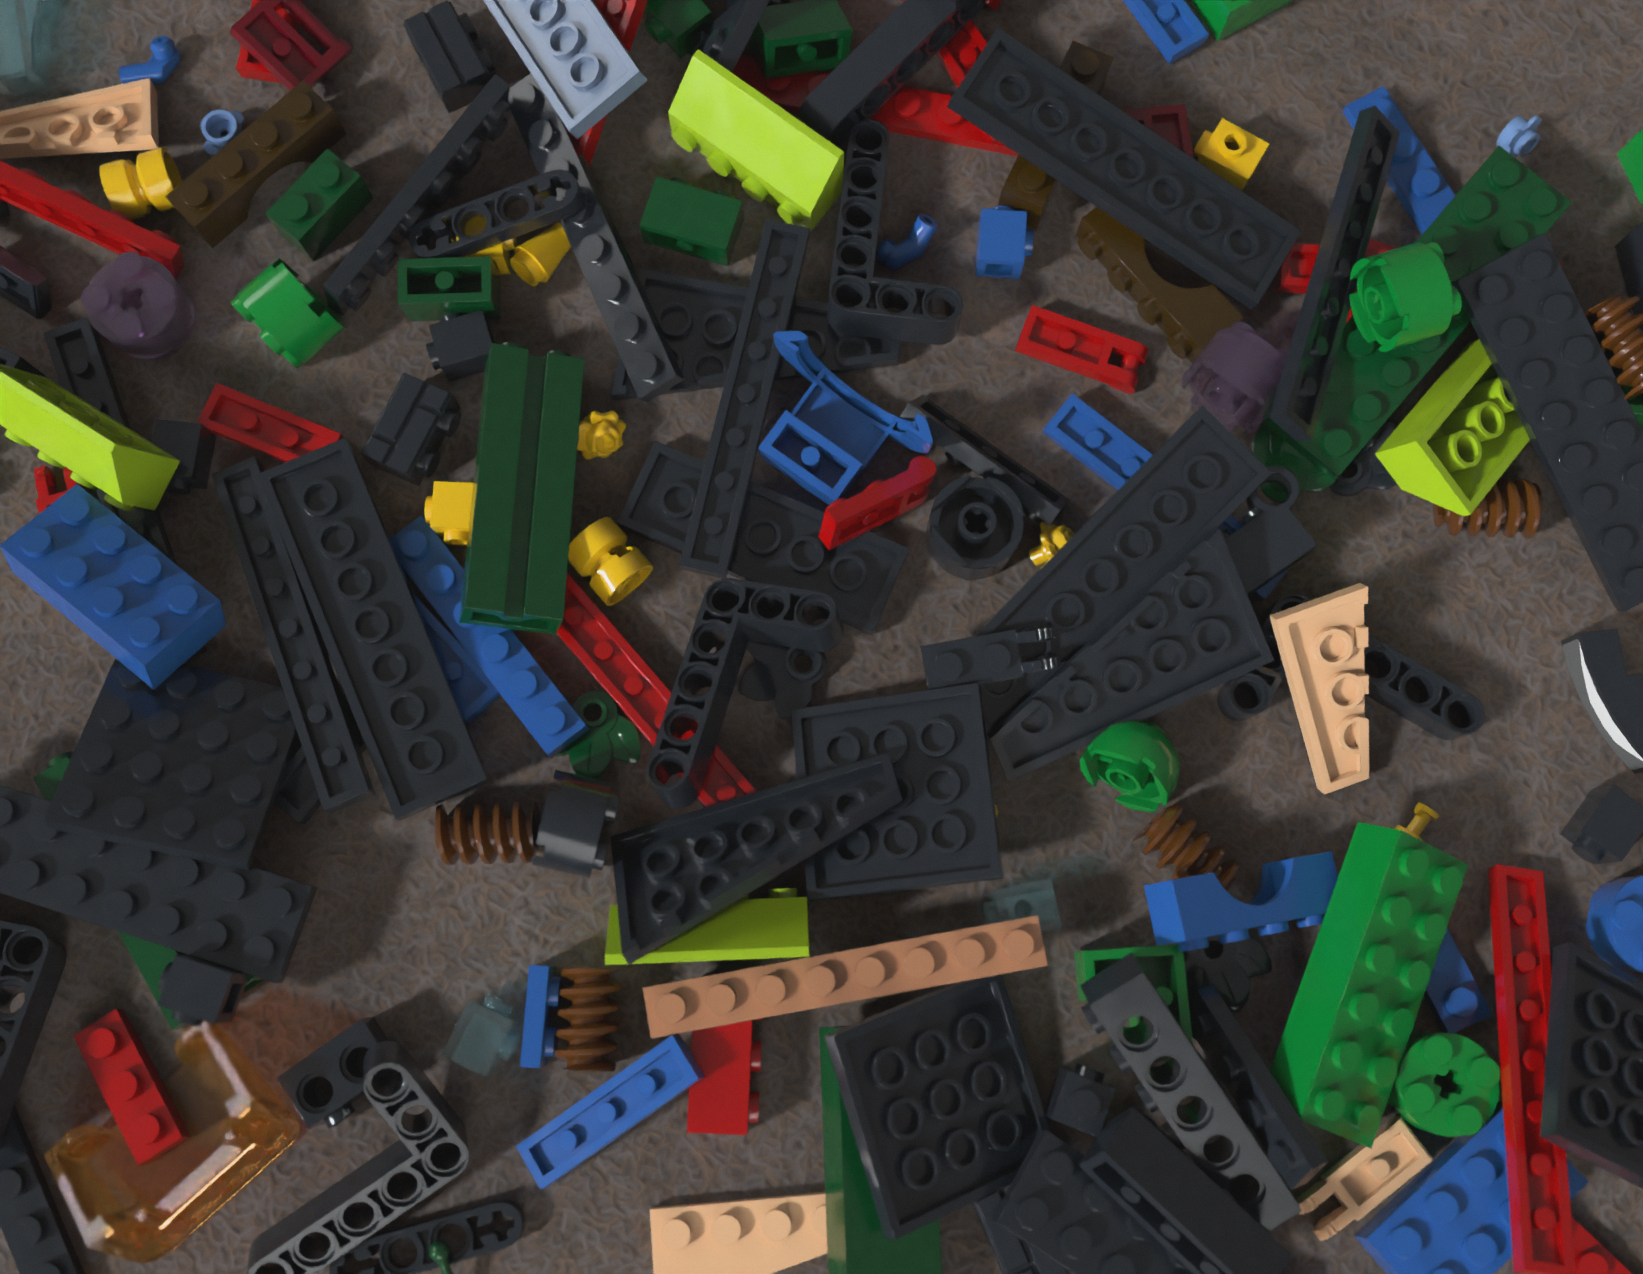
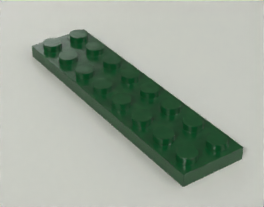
M1499 145L1416 242L1423 244L1435 242L1441 247L1444 254V267L1451 283L1538 234H1546L1572 202ZM1463 305L1460 313L1452 316L1451 322L1444 333L1387 352L1377 350L1382 346L1377 341L1368 343L1363 338L1352 315L1345 324L1313 439L1297 442L1269 418L1271 411L1262 422L1330 478L1335 480L1471 322Z

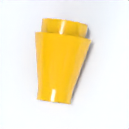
M556 222L551 228L514 249L515 255L510 258V264L516 274L530 286L535 287L540 282L546 283L571 247L561 222Z

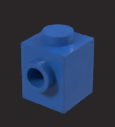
M995 206L990 209L982 208L977 230L975 276L1008 279L1020 278L1024 265V256L1031 257L1034 240V229H1026L1027 212L1015 211L1014 208L1009 206Z

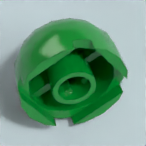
M1124 721L1111 725L1087 746L1079 760L1081 772L1093 787L1096 786L1098 778L1123 793L1114 800L1127 808L1137 811L1154 812L1158 809L1160 803H1163L1165 807L1176 789L1180 777L1179 754L1164 731L1158 725L1149 721Z

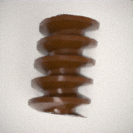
M1617 295L1584 312L1588 322H1594L1591 328L1596 338H1604L1600 343L1604 354H1613L1608 361L1613 372L1623 370L1616 379L1617 383L1621 388L1633 387L1624 397L1627 400L1643 393V331L1640 327L1643 324V312L1638 314H1632L1631 309L1641 300L1639 295L1627 298Z
M1498 479L1471 515L1461 516L1433 503L1435 526L1440 527L1443 522H1446L1448 533L1452 536H1457L1460 533L1463 523H1465L1467 535L1476 536L1483 523V530L1488 537L1497 535L1501 524L1503 535L1507 538L1514 537L1519 526L1522 537L1532 538L1538 529L1542 514V493L1537 483H1531L1525 479H1518L1515 482L1509 479Z
M534 801L530 815H525L521 802H515L511 816H506L502 803L496 802L492 816H486L483 804L476 803L472 817H467L463 803H458L453 817H448L444 804H439L436 808L434 820V834L439 854L446 865L456 864L460 857L466 865H472L476 863L479 855L485 864L494 863L498 855L505 864H510L515 861L517 854H519L524 863H531L539 847L536 841L541 824L540 810L537 802Z
M1175 803L1159 812L1132 840L1134 841L1144 836L1148 838L1142 851L1145 856L1158 850L1162 852L1156 867L1160 870L1173 864L1176 869L1170 880L1214 872L1226 891L1236 880L1234 876L1239 868V863L1235 859H1231L1220 864L1225 853V848L1222 845L1206 850L1211 839V834L1208 831L1192 836L1197 820L1194 817H1189L1178 821L1183 811V806L1180 803Z
M569 967L561 970V976L574 981L573 986L559 990V996L572 1001V1006L557 1010V1016L571 1022L570 1026L556 1030L555 1036L569 1042L568 1047L554 1051V1057L567 1062V1067L562 1069L595 1072L616 1070V1063L603 1058V1055L618 1049V1043L605 1038L604 1035L619 1029V1023L607 1018L606 1014L621 1009V1003L607 997L609 993L622 989L623 983L609 977L610 973L620 971V969Z

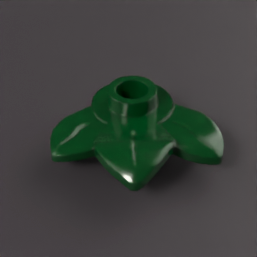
M1263 423L1259 427L1252 444V454L1265 467L1280 466L1292 472L1299 485L1298 497L1303 492L1324 491L1337 480V478L1335 480L1330 478ZM1273 482L1260 485L1261 491L1270 500L1279 503L1287 501L1286 491L1281 485Z
M599 690L587 691L578 696L572 708L589 730L556 756L569 754L571 766L576 774L599 779L605 772L612 757L626 763L637 764L641 755L639 732L634 723L619 715L618 707L612 697ZM593 705L600 706L602 708L601 718L594 722L588 721L586 719L587 709Z

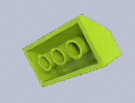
M699 49L695 52L668 111L671 135L674 141L688 152L696 149L707 157V163L719 175L727 177L731 174L741 181L745 192L756 201L762 202L766 199L776 206L778 214L785 222L798 226L801 224L812 231L842 193L844 151Z
M1480 339L1467 343L1375 453L1401 490L1461 516L1472 514L1530 440Z
M0 364V425L7 429L4 434L7 438L27 447L34 446L39 449L38 458L59 468L67 467L73 471L70 476L72 480L94 490L101 489L106 493L104 500L117 508L130 512L134 506L156 510L180 460L49 378Z
M797 888L768 889V898L749 899L748 893L632 964L809 957L807 897H797ZM610 905L605 965H627L628 963L623 957L621 950L617 905Z

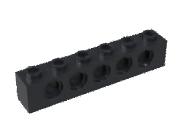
M1132 953L1128 954L1082 983L1080 986L1088 1002L1081 1007L1084 1015L1097 1034L1104 1030L1108 1032L1114 1041L1108 1049L1123 1073L1126 1074L1133 1070L1140 1079L1141 1083L1137 1084L1135 1089L1151 1113L1160 1109L1167 1119V1122L1161 1126L1168 1139L1179 1150L1182 1151L1186 1148L1197 1166L1219 1187L1230 1192L1240 1207L1269 1230L1301 1212L1302 1209L1288 1185L1273 1168L1268 1155L1244 1122ZM1144 1016L1138 1025L1123 1027L1129 1018ZM1161 1056H1170L1163 1065L1151 1066L1155 1059ZM1195 1096L1190 1103L1178 1105L1183 1098ZM1221 1135L1215 1142L1205 1143L1209 1138ZM1246 1174L1242 1179L1232 1181L1235 1177Z

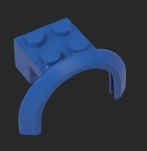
M776 331L773 338L777 350L811 386L791 413L787 410L784 411L758 447L762 460L829 506L835 500L848 495L887 439L916 452H929L933 439L925 417L917 413L914 421L904 420L881 409L858 394L835 376L815 356L809 347L808 336L801 331Z

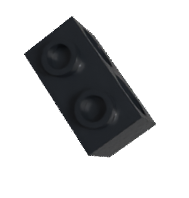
M374 1017L361 1018L277 1077L308 1129L324 1123L331 1129L355 1113L352 1103L365 1095L364 1073L357 1067V1055L363 1047L370 1049L381 1041H389ZM383 1068L375 1074L382 1078H390L394 1076L393 1074L397 1070ZM321 1077L328 1079L333 1087V1096L328 1104L320 1102L315 1095V1085Z

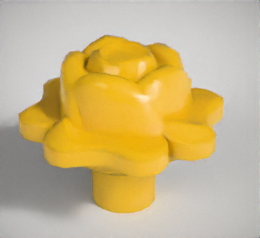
M611 410L606 413L592 411L579 422L577 450L582 451L585 459L589 460L594 457L606 458L623 445L622 435L626 429V424L623 420H618L619 415L615 411Z
M1045 521L1040 522V545L1029 551L1030 558L1036 566L1047 562L1074 535L1070 528H1067L1065 525L1056 527L1053 522L1050 525Z

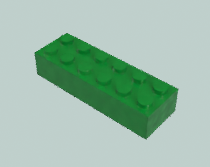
M1357 822L1270 1069V1073L1303 1122L1372 1148L1468 867V864L1402 830Z

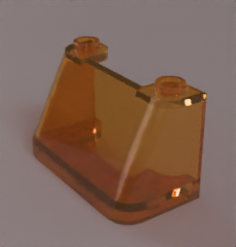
M203 1021L201 1027L190 1025L182 1032L174 1048L175 1054L184 1065L163 1083L191 1137L148 1165L138 1166L117 1124L111 1130L98 1125H81L68 1131L63 1139L44 1155L89 1249L144 1264L165 1257L297 1138L300 1132V1124L291 1109L219 1023L213 1024Z

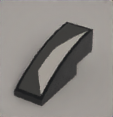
M1618 630L1582 632L1562 640L1561 643L1568 671L1579 698L1595 727L1614 753L1634 774L1643 773V674L1627 675Z

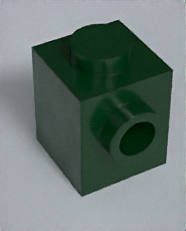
M648 0L645 6L647 20L644 22V25L649 35L659 45L665 42L680 59L688 53L695 36L700 31H705L712 24L711 11L701 0Z

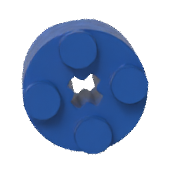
M1643 875L1616 878L1599 887L1591 897L1588 905L1590 906L1588 921H1586L1587 937L1594 951L1605 962L1628 973L1643 974Z

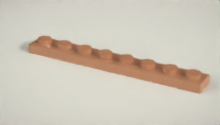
M1037 915L644 987L643 993L650 1037L656 1038L1048 966Z

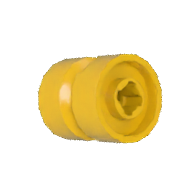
M161 147L138 154L136 165L129 159H119L101 164L99 167L101 182L112 209L125 214L131 220L142 218L149 214L152 205L161 212L174 208L165 196L181 184L182 179L172 156L166 148Z
M611 517L599 519L579 533L569 544L568 561L582 577H592L590 587L607 606H612L622 601L640 586L653 570V565L636 546H626L627 535Z

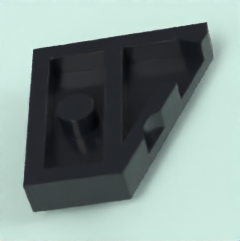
M738 0L710 24L705 31L702 30L695 36L689 47L688 54L692 58L699 49L732 73L769 0Z

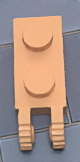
M1394 1116L1377 1130L1372 1148L1361 1144L1321 1175V1181L1316 1182L1296 1199L1302 1209L1299 1214L1303 1215L1313 1211L1333 1194L1342 1206L1321 1218L1313 1227L1314 1229H1312L1320 1241L1327 1240L1353 1220L1359 1221L1428 1165L1433 1157L1405 1121L1399 1116Z

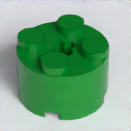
M1435 242L1428 244L1411 243L1357 261L1351 270L1350 280L1357 278V292L1349 294L1350 307L1355 323L1361 335L1368 343L1377 341L1382 345L1377 349L1381 352L1391 351L1444 333L1451 322L1452 316L1459 314L1461 311L1462 299L1460 293L1454 286H1451L1449 276L1444 267L1443 251Z
M279 257L244 287L231 301V304L248 322L251 323L253 321L262 330L259 336L277 355L280 356L282 354L295 368H299L343 331L345 326L341 324V320L311 287H308L301 279H296L299 275Z
M1436 1031L1415 1032L1410 1034L1387 1102L1396 1116L1401 1117L1407 1125L1416 1129L1448 1137L1474 1135L1490 1119L1496 1108L1499 1098L1500 1070L1496 1062L1477 1043L1467 1037ZM1436 1075H1439L1438 1078L1443 1081L1442 1088L1434 1083Z

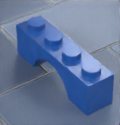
M1332 851L1263 864L1260 885L1253 898L1247 904L1231 896L1223 888L1214 872L1145 885L1144 889L1156 944L1177 943L1179 952L1209 947L1207 938L1209 936L1218 935L1219 943L1223 944L1249 939V928L1258 927L1259 936L1289 931L1287 923L1289 920L1296 919L1298 928L1322 924L1338 875Z

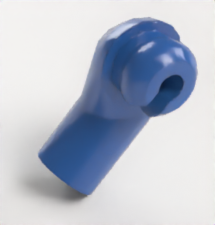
M168 36L154 38L150 45L153 55L146 63L119 67L121 83L124 84L150 78L153 85L165 82L180 63V50L175 48L174 40Z
M919 214L907 238L902 243L897 245L892 239H886L880 244L876 251L877 260L885 263L886 269L898 270L921 257L938 227L937 221L928 215Z

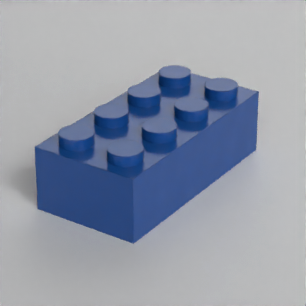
M78 484L0 544V548L12 572L153 690L226 626L222 606L217 597Z
M1497 1102L1492 1116L1479 1132L1469 1136H1458L1354 1235L1387 1274H1494L1513 1256L1503 1102ZM1567 1160L1571 1200L1589 1182Z

